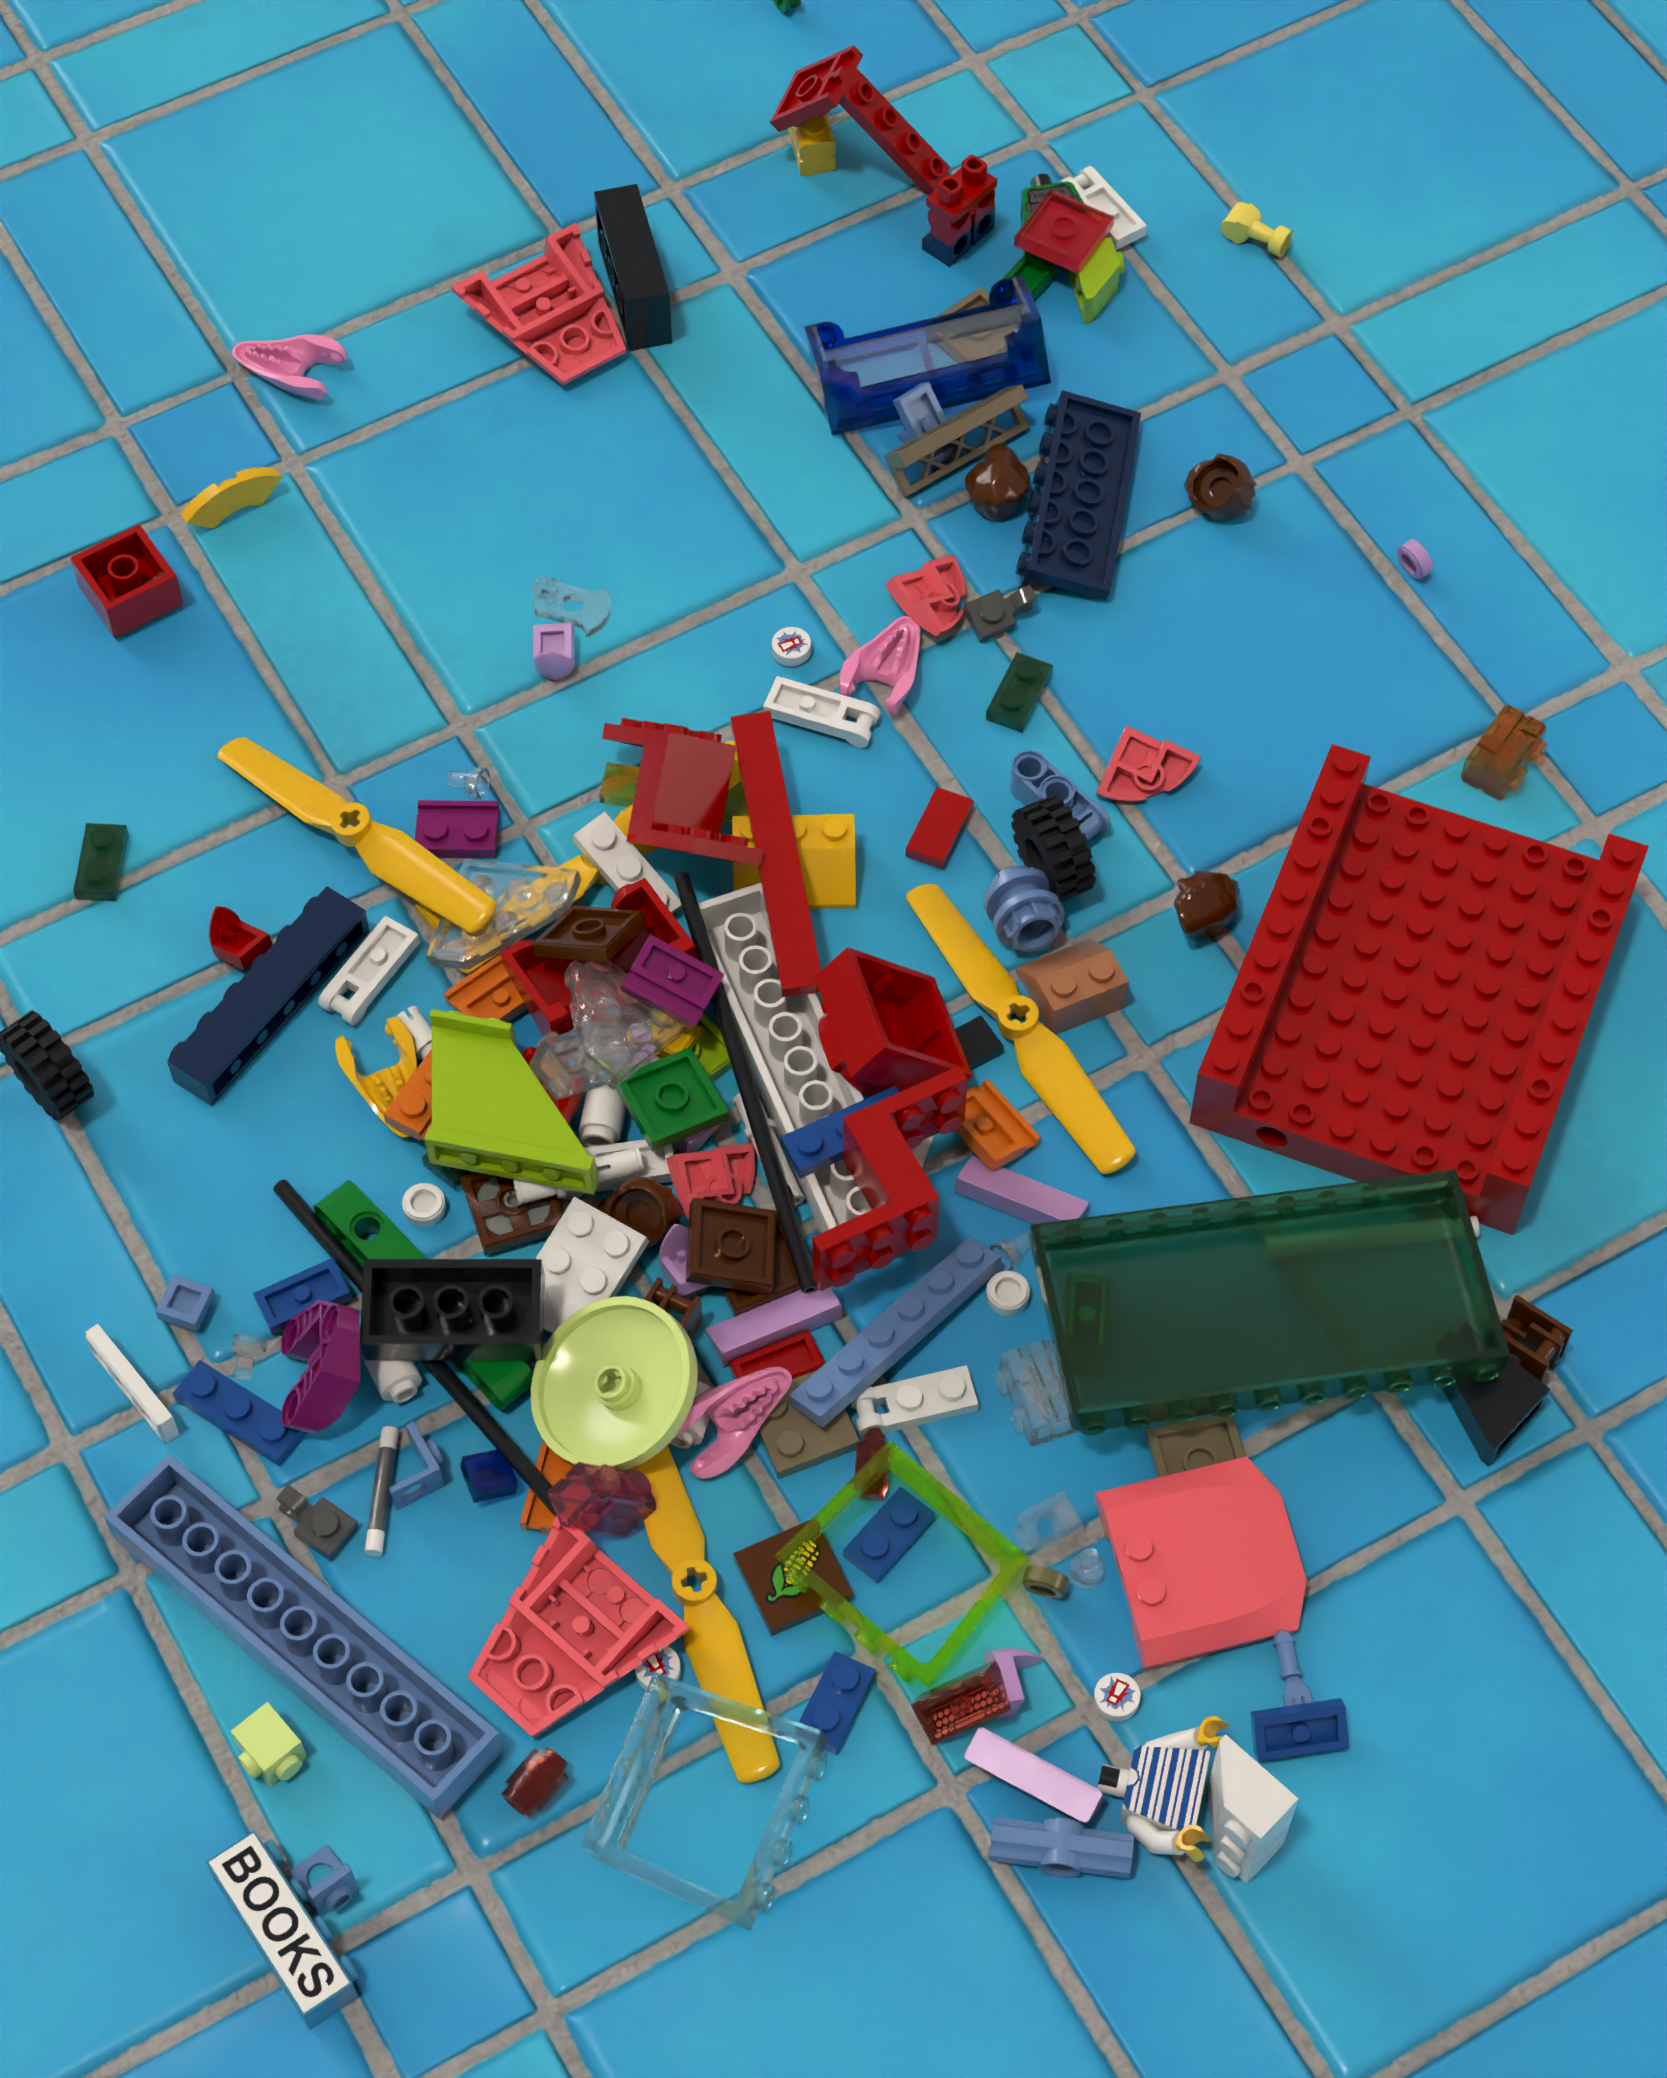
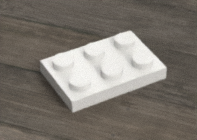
M574 1196L536 1259H542L545 1273L544 1331L552 1335L568 1317L579 1309L595 1301L616 1297L648 1245V1238Z

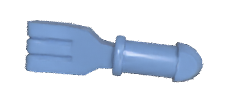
M1280 1629L1274 1635L1273 1647H1276L1282 1672L1280 1677L1282 1680H1286V1689L1283 1693L1284 1706L1311 1703L1313 1699L1310 1690L1301 1683L1299 1678L1303 1675V1672L1299 1669L1293 1644L1295 1643L1294 1637L1289 1631Z

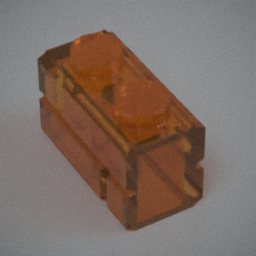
M1510 705L1504 706L1465 759L1461 774L1462 781L1478 790L1480 788L1483 789L1485 794L1498 801L1503 800L1510 789L1517 792L1528 774V770L1525 769L1530 762L1537 764L1547 748L1548 743L1543 741L1547 727L1544 723L1531 716L1526 717L1524 712Z

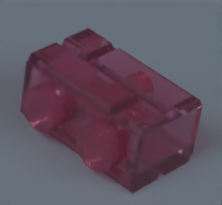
M578 1462L566 1474V1479L561 1478L548 1490V1498L562 1526L604 1534L610 1533L622 1537L628 1536L639 1525V1520L644 1521L656 1510L657 1504L651 1492V1484L643 1473L638 1470L626 1471L615 1469L606 1464L599 1466Z

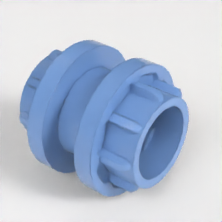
M1015 865L1000 871L992 879L983 900L984 909L989 919L993 922L998 939L1002 944L1015 950L1031 952L1040 950L1052 943L1062 927L1065 916L1060 899L1049 890V880L1045 873L1033 867Z

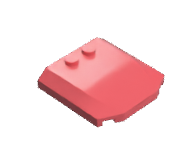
M1247 1456L1096 1492L1094 1496L1106 1540H1110L1133 1622L1131 1629L1143 1671L1273 1639L1275 1633L1280 1629H1285L1291 1634L1297 1632L1307 1583L1306 1575L1282 1495Z

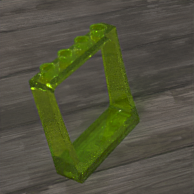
M889 1441L775 1555L780 1562L789 1568L784 1575L788 1581L804 1594L811 1587L823 1598L818 1606L837 1623H840L846 1617L858 1628L853 1636L872 1653L878 1647L882 1648L893 1658L887 1666L907 1683L915 1677L929 1689L1030 1561L1026 1554L892 1441ZM884 1473H892L1001 1566L999 1573L928 1663L918 1662L802 1561V1553Z

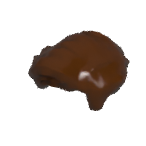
M995 444L988 448L984 460L978 462L966 475L965 489L975 509L982 516L990 521H1001L1014 513L1021 506L1022 502L1027 499L1030 476L1028 475L1027 468L1020 462L1010 447L1004 444Z
M1217 454L1214 459L1202 461L1189 471L1184 488L1189 494V500L1197 507L1199 512L1215 520L1233 519L1236 516H1243L1246 510L1252 508V498L1255 496L1254 487L1257 483L1252 479L1247 465L1241 460L1230 455Z
M1196 871L1193 876L1181 878L1177 881L1180 893L1174 900V907L1185 935L1189 937L1194 936L1199 939L1215 937L1234 918L1239 907L1240 889L1238 888V882L1231 879L1227 874Z
M640 1176L622 1182L613 1191L612 1195L604 1197L597 1207L601 1212L646 1236L649 1243L645 1250L662 1243L674 1223L681 1224L679 1218L683 1216V1211L678 1206L679 1199L672 1193V1188L662 1186L648 1177Z

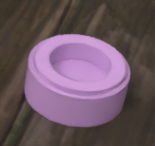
M1410 539L1398 548L1397 556L1399 562L1411 577L1422 579L1433 570V562L1428 552L1416 540Z

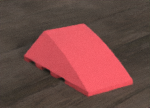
M577 223L546 237L544 255L493 281H490L482 270L451 286L453 293L563 386L626 353V347L610 307L608 308L604 299V291L599 279L597 280L591 266L592 261L588 250L584 248L580 238L581 233Z
M560 1511L551 1524L553 1528L543 1546H539L532 1558V1566L521 1586H517L509 1600L510 1606L500 1623H496L467 1676L470 1681L533 1738L691 1630L690 1626L664 1603L650 1595L598 1549L594 1542Z

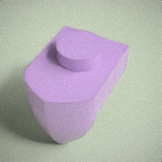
M572 623L533 625V665L543 677L557 681L570 674L575 668V629Z
M674 1223L664 1237L660 1247V1269L669 1282L677 1286L678 1293L685 1296L709 1285L685 1282L688 1228Z
M1017 1648L985 1651L983 1686L1000 1679L1001 1683L998 1685L1002 1687V1691L999 1694L1001 1700L1007 1702L1004 1709L1000 1708L999 1711L995 1712L997 1720L1011 1718L1016 1715L1025 1699L1017 1671L1042 1661L1040 1655Z

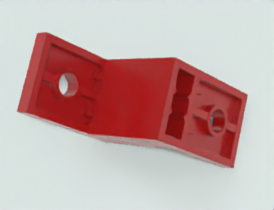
M621 718L620 725L605 723L602 739L643 747L626 841L761 866L763 850L748 847V838L720 834L736 746L721 743L722 735L688 730V727L661 724L644 720L638 721Z
M960 1066L843 1117V1161L872 1210L812 1237L813 1279L820 1291L831 1286L835 1288L842 1287L851 1282L857 1274L870 1268L875 1270L881 1269L890 1264L896 1256L909 1250L913 1252L920 1251L937 1238L939 1196L913 1154L912 1149L938 1133L947 1134L954 1131L965 1121L967 1078Z

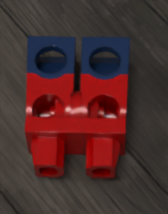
M969 155L962 161V167L953 175H946L938 182V188L926 198V206L930 208L927 217L931 231L922 238V250L948 267L971 249V245L974 246L995 227V188L997 187V178L987 172V164L978 157Z

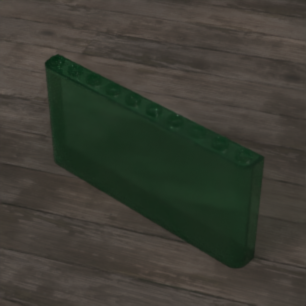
M1456 1169L1030 1225L1029 1241L1072 1429L1081 1431L1083 1435H1097L1109 1428L1124 1426L1132 1430L1141 1429L1153 1422L1168 1420L1176 1424L1185 1423L1197 1416L1211 1414L1215 1417H1228L1240 1410L1255 1408L1259 1411H1272L1284 1404L1298 1402L1309 1406L1319 1404L1328 1398L1342 1396L1353 1400L1378 1391L1387 1390L1389 1393L1397 1394L1408 1391L1415 1386L1429 1384L1432 1387L1440 1388L1449 1386L1458 1380L1474 1379L1477 1382H1484L1496 1378L1500 1374L1499 1371L1505 1367L1510 1356Z

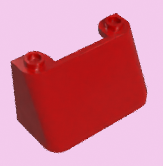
M646 878L633 884L622 886L614 895L611 908L643 911L646 926L608 963L535 957L532 945L534 940L516 941L508 949L500 952L502 964L545 1042L562 1063L573 1061L593 1051V1048L590 1046L591 1036L604 1024L614 1023L619 1029L624 1028L630 1031L662 1014V1012L620 990L623 981L626 979L650 934L697 959L696 945Z

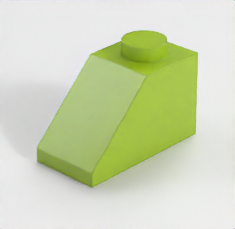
M1112 237L1101 239L1078 272L1067 268L1084 324L1091 323L1116 293L1119 284V274H1123L1125 271L1123 254L1121 251L1116 252Z

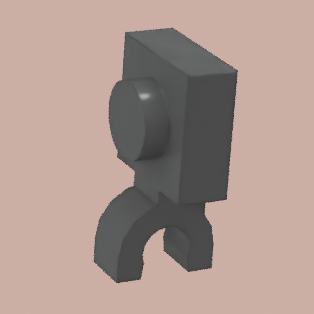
M1031 585L1017 590L1005 599L998 589L965 603L962 610L981 643L1013 629L1017 623L1014 616L1031 610L1033 608L1032 602L1037 600V596Z
M287 1484L276 1497L277 1501L281 1503L278 1507L279 1511L299 1523L294 1529L295 1537L329 1561L333 1559L358 1528V1523L354 1518L323 1496L312 1506L301 1493Z

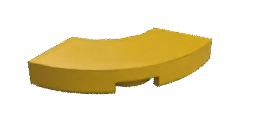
M256 467L235 472L236 478L227 479L218 486L213 483L201 491L185 507L180 515L187 524L215 529L224 518L236 510L248 506L263 505L282 476L276 468Z

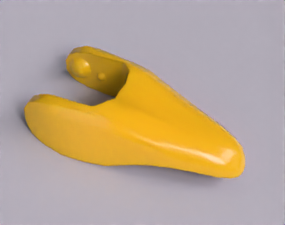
M396 1017L386 1019L385 1032L393 1039V1044H395L400 1055L399 1061L394 1066L367 1076L361 1075L357 1071L354 1063L355 1056L351 1053V1041L345 1039L344 1036L336 1038L335 1052L337 1061L349 1081L392 1132L401 1138L412 1137L386 1123L384 1119L385 1111L417 1069L414 1041L405 1024Z

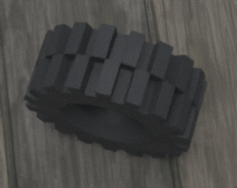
M1051 795L1015 810L1012 814L1014 821L1011 822V826L1016 833L1013 834L1014 842L1018 844L1019 849L1017 852L1019 858L1023 859L1024 866L1043 871L1049 880V890L1056 894L1061 902L1091 890L1096 882V878L1093 875L1096 872L1095 865L1090 860L1093 856L1091 850L1086 846L1087 838L1085 834H1082L1079 829V821L1077 818L1072 817V810L1068 805H1064V800L1060 797L1057 798L1056 795Z
M31 1010L0 1032V1051L5 1055L4 1059L7 1064L12 1067L13 1073L23 1083L26 1091L29 1094L31 1093L37 1104L41 1105L44 1111L49 1116L51 1115L54 1120H61L94 1096L93 1086L89 1083L90 1079L87 1074L81 1069L82 1065L72 1055V1050L69 1046L65 1045L61 1040L58 1032L54 1031L50 1023L46 1019L43 1020L39 1013Z

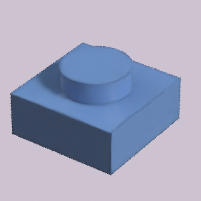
M173 1275L155 1311L157 1318L198 1332L215 1298L213 1287Z

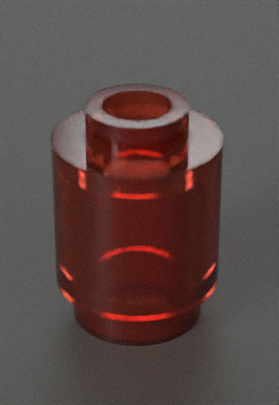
M549 1747L543 1752L534 1748L505 1781L507 1787L501 1793V1796L518 1813L529 1819L535 1811L540 1813L567 1782L569 1777L564 1770L568 1764Z

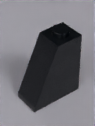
M1465 1324L1455 1335L1452 1332H1448L1436 1346L1434 1352L1438 1356L1433 1373L1481 1461L1490 1466L1543 1408L1550 1388L1468 1324Z

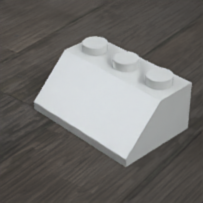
M1225 1734L1219 1741L1207 1786L1211 1852L1215 1855L1214 1860L1223 1872L1232 1878L1238 1876L1247 1884L1284 1845L1299 1798Z

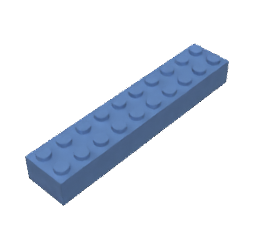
M168 1453L104 1516L112 1537L438 1819L443 1817L503 1752L500 1734L494 1727L171 1454Z

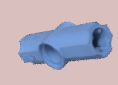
M994 1817L989 1861L1035 1866L1044 1874L1055 1877H1075L1082 1872L1130 1879L1134 1835L1085 1829L1082 1823L1066 1818H1049L1043 1823Z

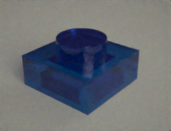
M497 1449L462 1457L460 1469L473 1503L516 1494L518 1482L513 1469Z

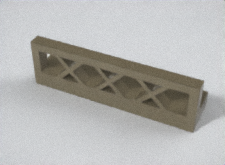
M1023 385L1005 387L885 454L886 462L902 496H908L985 453L992 445L1001 444L1029 428L1019 403L1028 399ZM1009 410L1015 425L1007 430L994 426L996 417ZM976 427L984 429L980 445L973 447L963 443L966 433ZM992 432L998 434L991 438ZM946 444L954 446L950 462L942 464L933 461L935 450ZM961 449L967 451L966 453L960 455ZM916 461L923 463L919 479L909 484L902 468ZM931 466L937 468L929 473Z

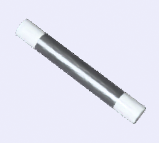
M385 1426L381 1429L364 1551L366 1555L371 1557L382 1556L390 1501L389 1488L392 1486L399 1430L391 1426Z

